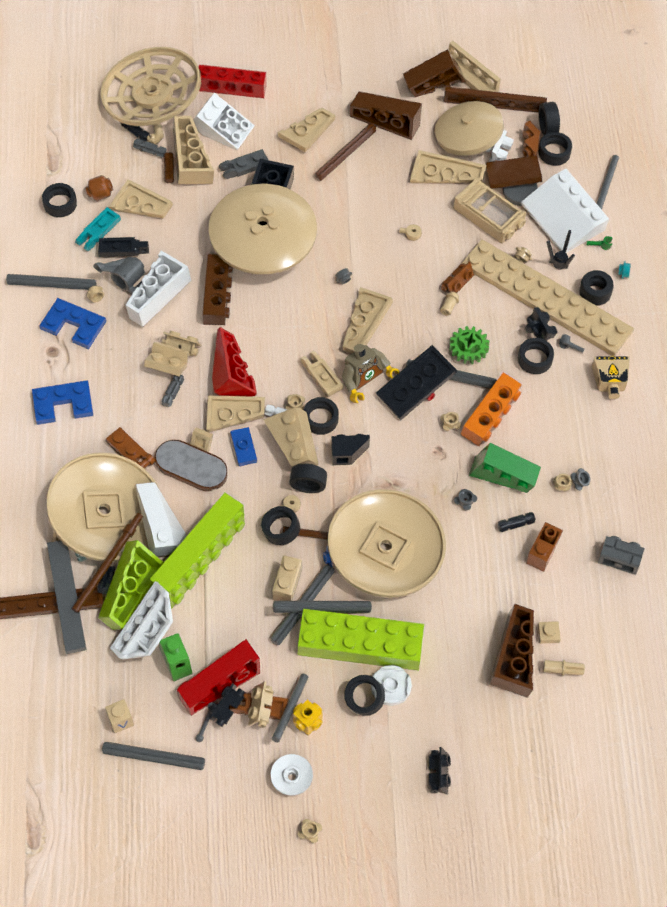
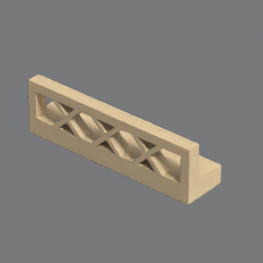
M451 41L449 43V52L461 68L466 80L464 83L474 90L499 92L501 79L456 42Z

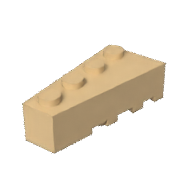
M174 116L173 137L178 184H213L215 171L209 162L208 154L204 150L203 142L198 136L199 133L192 116Z

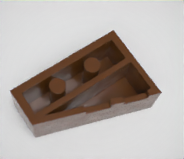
M448 49L403 73L408 89L414 97L435 92V88L442 86L451 87L450 84L458 81L461 83L466 82L460 66Z

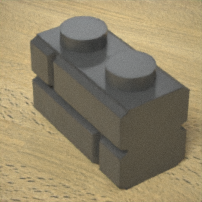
M606 536L598 563L636 575L645 548L636 542H624L617 536Z

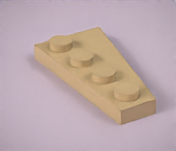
M419 150L410 183H472L477 177L483 182L486 165Z
M360 287L355 310L351 316V324L344 340L343 351L353 353L355 345H367L392 305V297Z

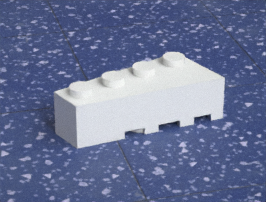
M162 250L158 254L159 258L151 265L148 275L143 277L140 287L136 288L126 303L129 319L142 327L191 281L188 266Z

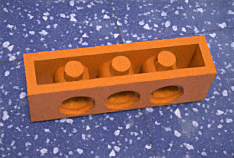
M503 372L465 423L461 435L478 446L483 441L487 442L492 435V432H490L492 428L496 429L501 423L502 419L500 417L503 414L507 415L512 407L510 405L511 402H516L522 392L519 390L522 384Z

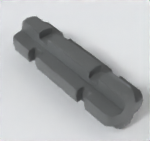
M138 138L133 144L135 149H142L144 152L153 155L157 154V156L162 158L167 151L164 147H158V145L147 141L143 142V140Z
M174 375L173 381H171L165 392L166 395L161 400L163 406L170 407L172 405V400L175 399L180 385L184 382L183 375Z

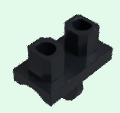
M535 307L533 313L527 318L528 324L525 326V330L527 333H533L536 338L548 341V339L554 338L558 332L555 326L548 325L550 316L547 312H541L539 307Z

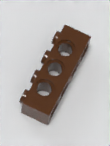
M208 254L203 325H225L226 318L230 316V307H227V303L231 302V292H228V288H232V277H229V273H233V267L224 262L217 254Z

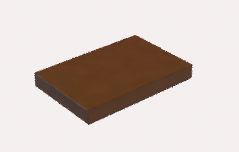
M537 155L485 162L491 189L542 182Z

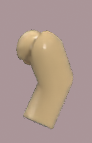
M161 123L153 125L154 134L151 133V137L147 136L148 142L158 144L164 138Z

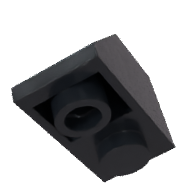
M339 434L331 436L332 466L352 465L369 448L370 435L356 434L346 436Z

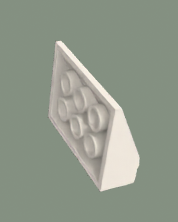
M567 169L553 175L521 202V205L560 251L563 250L568 230L572 231L566 253L605 231L609 221L606 214Z

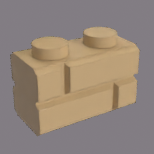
M289 556L282 557L272 590V599L274 601H293L302 572V560Z

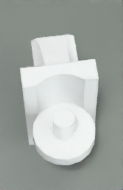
M506 130L503 131L499 141L486 150L487 152L493 150L489 162L506 160L508 152L502 150L501 147L510 150L514 139L506 136Z

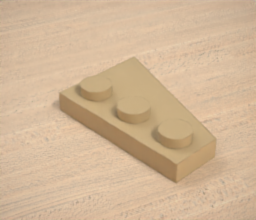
M128 179L109 205V208L114 211L164 219L173 203Z
M208 395L206 432H213L264 418L265 397Z

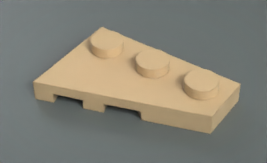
M321 107L305 116V119L299 123L295 122L290 125V128L280 130L278 137L307 152L335 121L336 115Z

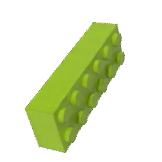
M225 492L150 578L151 587L156 581L168 591L171 609L175 604L178 605L183 600L188 589L191 590L195 586L197 578L207 572L209 564L213 560L216 561L221 550L225 546H229L236 532H240L245 526L244 505Z
M303 609L298 641V656L377 666L394 665L402 669L419 671L424 624Z

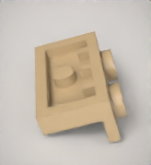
M154 342L152 353L145 359L144 366L180 376L187 368L189 351Z

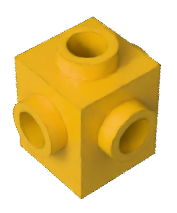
M307 699L303 704L299 703L293 710V724L298 730L305 732L308 736L313 731L319 729L323 723L322 709L315 702L311 703Z

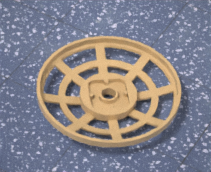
M172 47L142 49L124 57L109 70L102 82L101 100L107 113L121 123L133 126L159 124L177 116L193 102L200 90L201 74L195 60L182 50ZM161 55L176 57L172 65H152L150 59L151 56ZM144 59L145 67L136 70L128 77L121 73L128 65ZM181 60L187 62L195 72L193 76L186 79L183 72L177 68ZM153 70H167L165 75L154 74ZM147 73V76L142 77L137 82L133 80L139 75ZM173 74H176L181 79V82L172 85L170 78ZM116 77L123 82L119 88L118 97H108L109 87ZM197 80L196 87L188 100H183L187 92V85ZM127 86L133 87L132 95L124 96ZM182 88L179 98L172 97L174 90ZM135 101L138 106L130 110L124 102ZM167 102L173 104L163 111L159 110V107ZM108 103H119L127 114L123 117L114 114ZM178 105H181L179 108H177V109L174 110L173 112H171V113H169V114H167V115H165V116L160 117L161 115H164V114L170 112L171 110H173L174 108H176ZM144 108L152 109L153 111L152 114H140L139 112ZM132 117L153 118L150 120H129Z

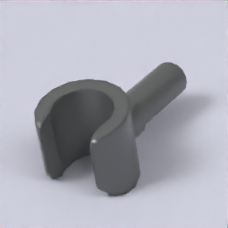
M562 335L559 342L562 349L570 347L582 353L584 352V348L570 342L569 335Z

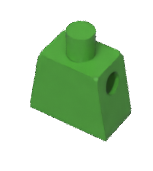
M179 633L161 639L159 647L173 681L192 675L189 656ZM178 664H184L182 667L176 668Z

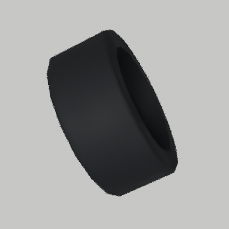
M556 102L541 103L539 106V124L543 135L560 131V115Z
M560 132L547 133L541 138L538 150L539 157L549 165H562L570 159L573 147L572 141L567 135ZM559 144L564 147L565 152L554 154L549 152L545 146Z
M52 184L42 194L44 209L50 216L56 218L66 217L73 213L77 207L75 191L67 184ZM57 195H66L70 198L66 204L61 206L49 203L50 199Z
M541 338L525 340L521 344L518 353L519 365L523 370L531 374H542L549 370L554 358L553 347L549 342ZM531 349H538L546 354L547 359L541 363H534L526 358L525 353Z
M317 397L306 403L303 410L307 412L311 432L317 435L331 433L338 424L339 409L331 399L325 397ZM318 408L326 409L331 412L332 419L326 423H316L310 419V413Z
M298 464L291 469L289 483L293 489L304 493H319L326 488L327 472L323 468L313 464Z
M277 506L265 513L262 518L261 528L270 543L286 545L298 536L300 522L292 509L286 506ZM282 517L290 518L291 526L284 533L273 534L270 531V526L277 519Z
M358 675L348 682L344 691V699L347 706L355 713L362 716H370L382 708L385 701V691L382 684L374 677ZM362 683L371 684L376 690V700L368 707L358 706L353 699L355 688Z

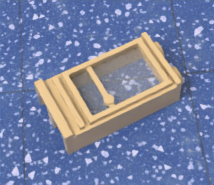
M478 177L454 199L453 209L501 244L505 240L511 239L518 228L521 229L526 223V211L517 208L481 182V179Z

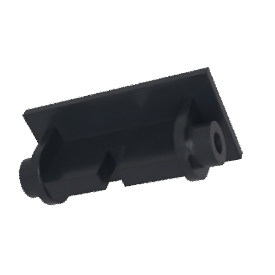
M233 683L224 689L221 694L222 700L219 704L215 703L209 712L211 714L209 719L214 721L217 718L216 723L221 727L224 724L227 725L234 714L233 711L228 709L231 705L237 709L245 698L246 692L240 688L236 691L237 686Z
M439 747V751L432 750L431 754H429V770H436V773H429V789H431V793H439V789H441L445 794H448V787L451 786V778L448 774L451 758L442 747Z

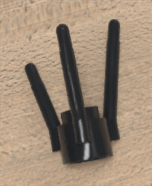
M568 230L563 250L553 255L550 241H547L550 255L549 262L553 263L557 269H568L569 264L575 257V254H572L568 258L566 253L571 230Z

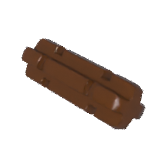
M172 152L164 154V179L166 183L174 182V157Z

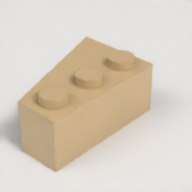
M294 407L263 419L292 467L298 464L319 465L306 411Z

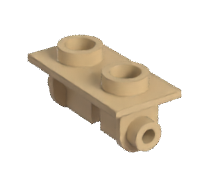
M170 331V333L163 332L167 338L162 340V344L179 348L180 345L182 346L181 349L189 351L190 356L198 355L199 349L197 346L202 347V345L197 342V338L187 336V338L180 337L181 334L175 331Z
M265 681L256 685L252 690V704L248 711V726L258 723L259 727L265 728L266 724H269L271 710L265 708L264 705L269 707L272 705L274 691L271 686L266 685Z

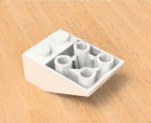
M216 93L207 100L193 119L198 132L203 136L235 150H238L255 126Z

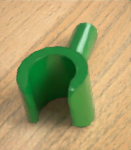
M606 236L603 241H587V245L601 246L604 250H609L612 246L611 241L613 238Z

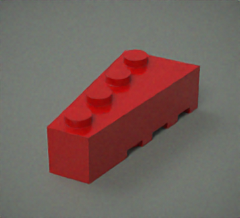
M245 639L193 678L183 682L177 689L178 697L192 716L207 707L209 703L220 699L222 692L227 686H231L233 683L238 688L261 673L260 658L248 640Z

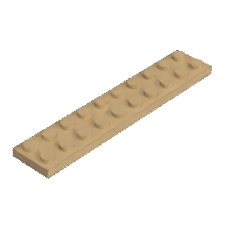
M483 239L462 262V264L470 262L476 276L532 309L539 307L541 312L549 314L552 321L611 356H615L634 332L632 326Z

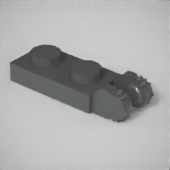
M263 149L231 161L226 160L218 167L221 171H225L223 173L225 179L256 171L259 160H268Z

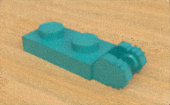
M106 207L83 229L84 231L77 237L75 243L80 246L90 237L84 246L85 250L90 251L95 247L96 242H99V238H103L121 221V216Z

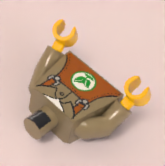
M363 344L355 345L354 352L345 358V368L342 374V379L348 391H351L350 400L353 403H358L357 396L359 400L364 401V394L356 390L382 374L384 369H386V375L389 378H394L392 376L393 371L396 374L400 373L398 369L390 366L391 363L382 352Z

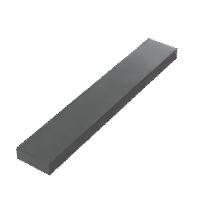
M61 540L49 542L47 547L66 654L85 651L87 648L80 611L76 613L72 610L78 598L69 549Z

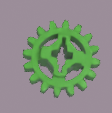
M465 326V330L458 328V333L453 332V336L450 337L449 350L452 351V356L457 355V361L463 359L464 364L467 361L473 364L474 360L480 362L481 357L486 358V353L489 352L490 341L486 340L487 334L482 335L481 329L475 331L474 326L472 330Z

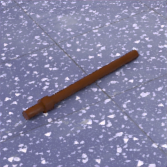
M136 513L130 524H126L122 530L123 534L72 607L74 612L79 613L128 539L133 537L137 531L136 527L143 519L140 513Z

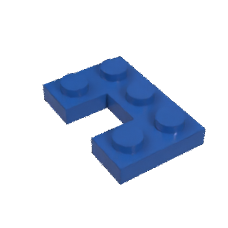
M57 298L39 326L41 330L55 336L58 335L65 322L76 326L78 330L73 336L72 342L89 350L107 321L106 317Z
M88 380L32 389L37 425L56 422L54 406L72 403L75 419L94 416Z

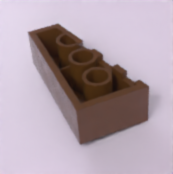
M358 91L350 105V117L367 124L372 123L378 128L412 140L420 127L422 103Z
M514 604L509 611L489 685L527 698L533 691L534 610Z

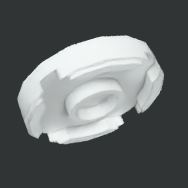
M394 665L384 666L373 675L384 688V705H399L410 696L412 688L411 678L401 667ZM371 685L372 694H373V696H374L375 699H376V697H377V695H376V690H375V688Z

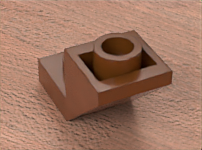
M531 121L524 123L523 129L525 140L522 152L525 157L537 155L540 131Z

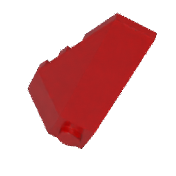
M221 327L217 330L212 374L214 392L218 396L252 397L257 395L255 380L252 375H248L246 370L248 365L239 355L241 349L234 334Z

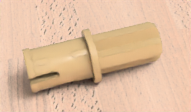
M544 660L543 672L562 674V676L565 674L584 675L585 665L583 663L565 662V660Z

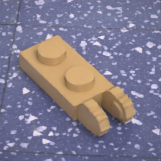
M315 351L310 353L312 360L315 362L313 364L310 363L306 356L300 358L305 369L327 397L343 389L341 381L324 359H321Z

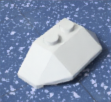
M154 582L110 647L122 660L150 656L173 623L169 593L158 582Z

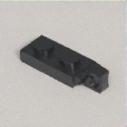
M135 237L99 238V257L137 256L149 253L148 241H140L135 239Z

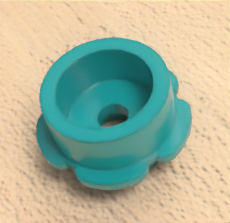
M624 261L623 264H620L618 275H622V279L624 277L629 278L631 263Z

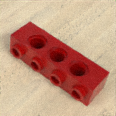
M199 65L198 67L201 74L199 90L201 92L263 99L265 97L267 87L266 72Z

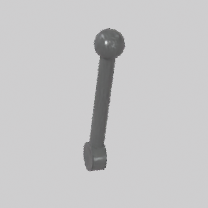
M214 702L208 704L209 711L200 733L195 738L197 742H202L204 739L203 734L211 716L209 712L214 706Z

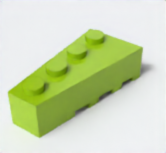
M138 540L126 542L98 616L112 630L124 628L150 590V578L164 563Z

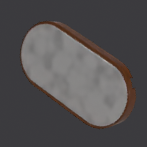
M169 440L162 443L156 450L155 461L158 469L163 474L199 490L212 491V489H218L227 480V465L220 457L184 441Z

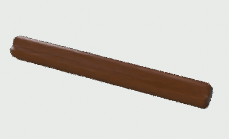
M372 123L368 124L315 172V177L322 181L376 132V126Z

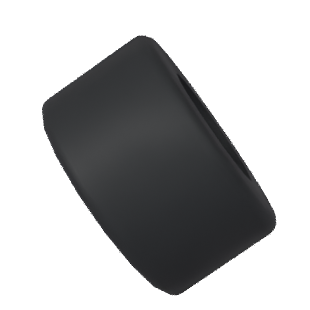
M600 270L587 272L580 284V296L596 306L603 305L610 300L614 283L611 276L606 272ZM590 286H599L602 290H595Z

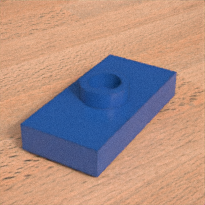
M249 427L230 431L238 466L257 463V456Z

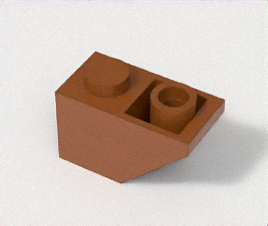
M545 522L528 554L526 564L544 572L552 558L563 530Z

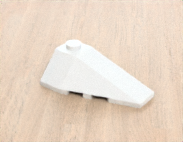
M155 482L136 484L135 487L141 515L143 516L149 550L156 556L171 555L186 538V533Z

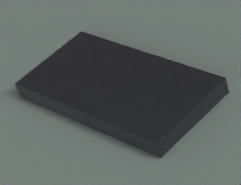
M431 345L378 390L376 394L402 420L455 375L457 369Z

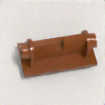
M471 263L460 264L452 273L453 277L449 276L441 283V289L444 292L458 293L474 276Z

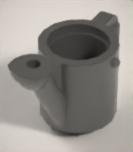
M127 257L104 264L98 262L93 265L98 272H110L115 284L121 289L128 291L131 295L137 287H140L142 281L136 287L133 285L145 274L144 264L136 257Z

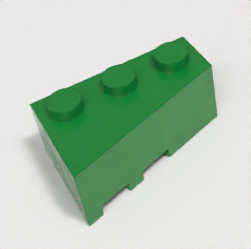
M489 443L475 456L469 476L528 493L535 487L541 467Z

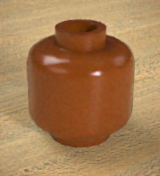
M103 175L90 179L88 187H86L88 196L92 197L95 201L110 197L111 191H113L111 180Z

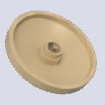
M480 101L465 102L453 106L441 115L435 126V135L439 146L444 151L458 156L475 155L488 150L499 141L504 131V122L500 111L495 106Z

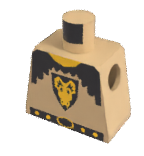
M594 356L592 371L597 388L600 392H608L610 399L619 398L620 392L626 389L630 356Z

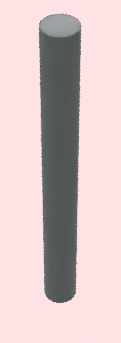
M617 155L612 156L597 201V205L601 210L619 160Z
M301 674L273 734L272 740L274 742H280L309 678L306 674Z

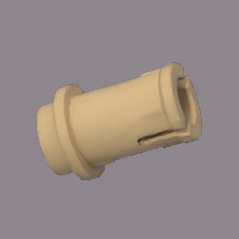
M455 292L446 294V300L440 308V312L446 316L451 315L455 304L459 303V295Z

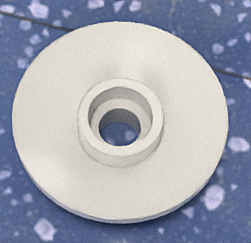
M296 754L282 756L274 763L271 769L272 784L282 794L289 796L299 795L305 792L312 783V767L302 756ZM293 774L296 776V778L294 780H289L288 776Z

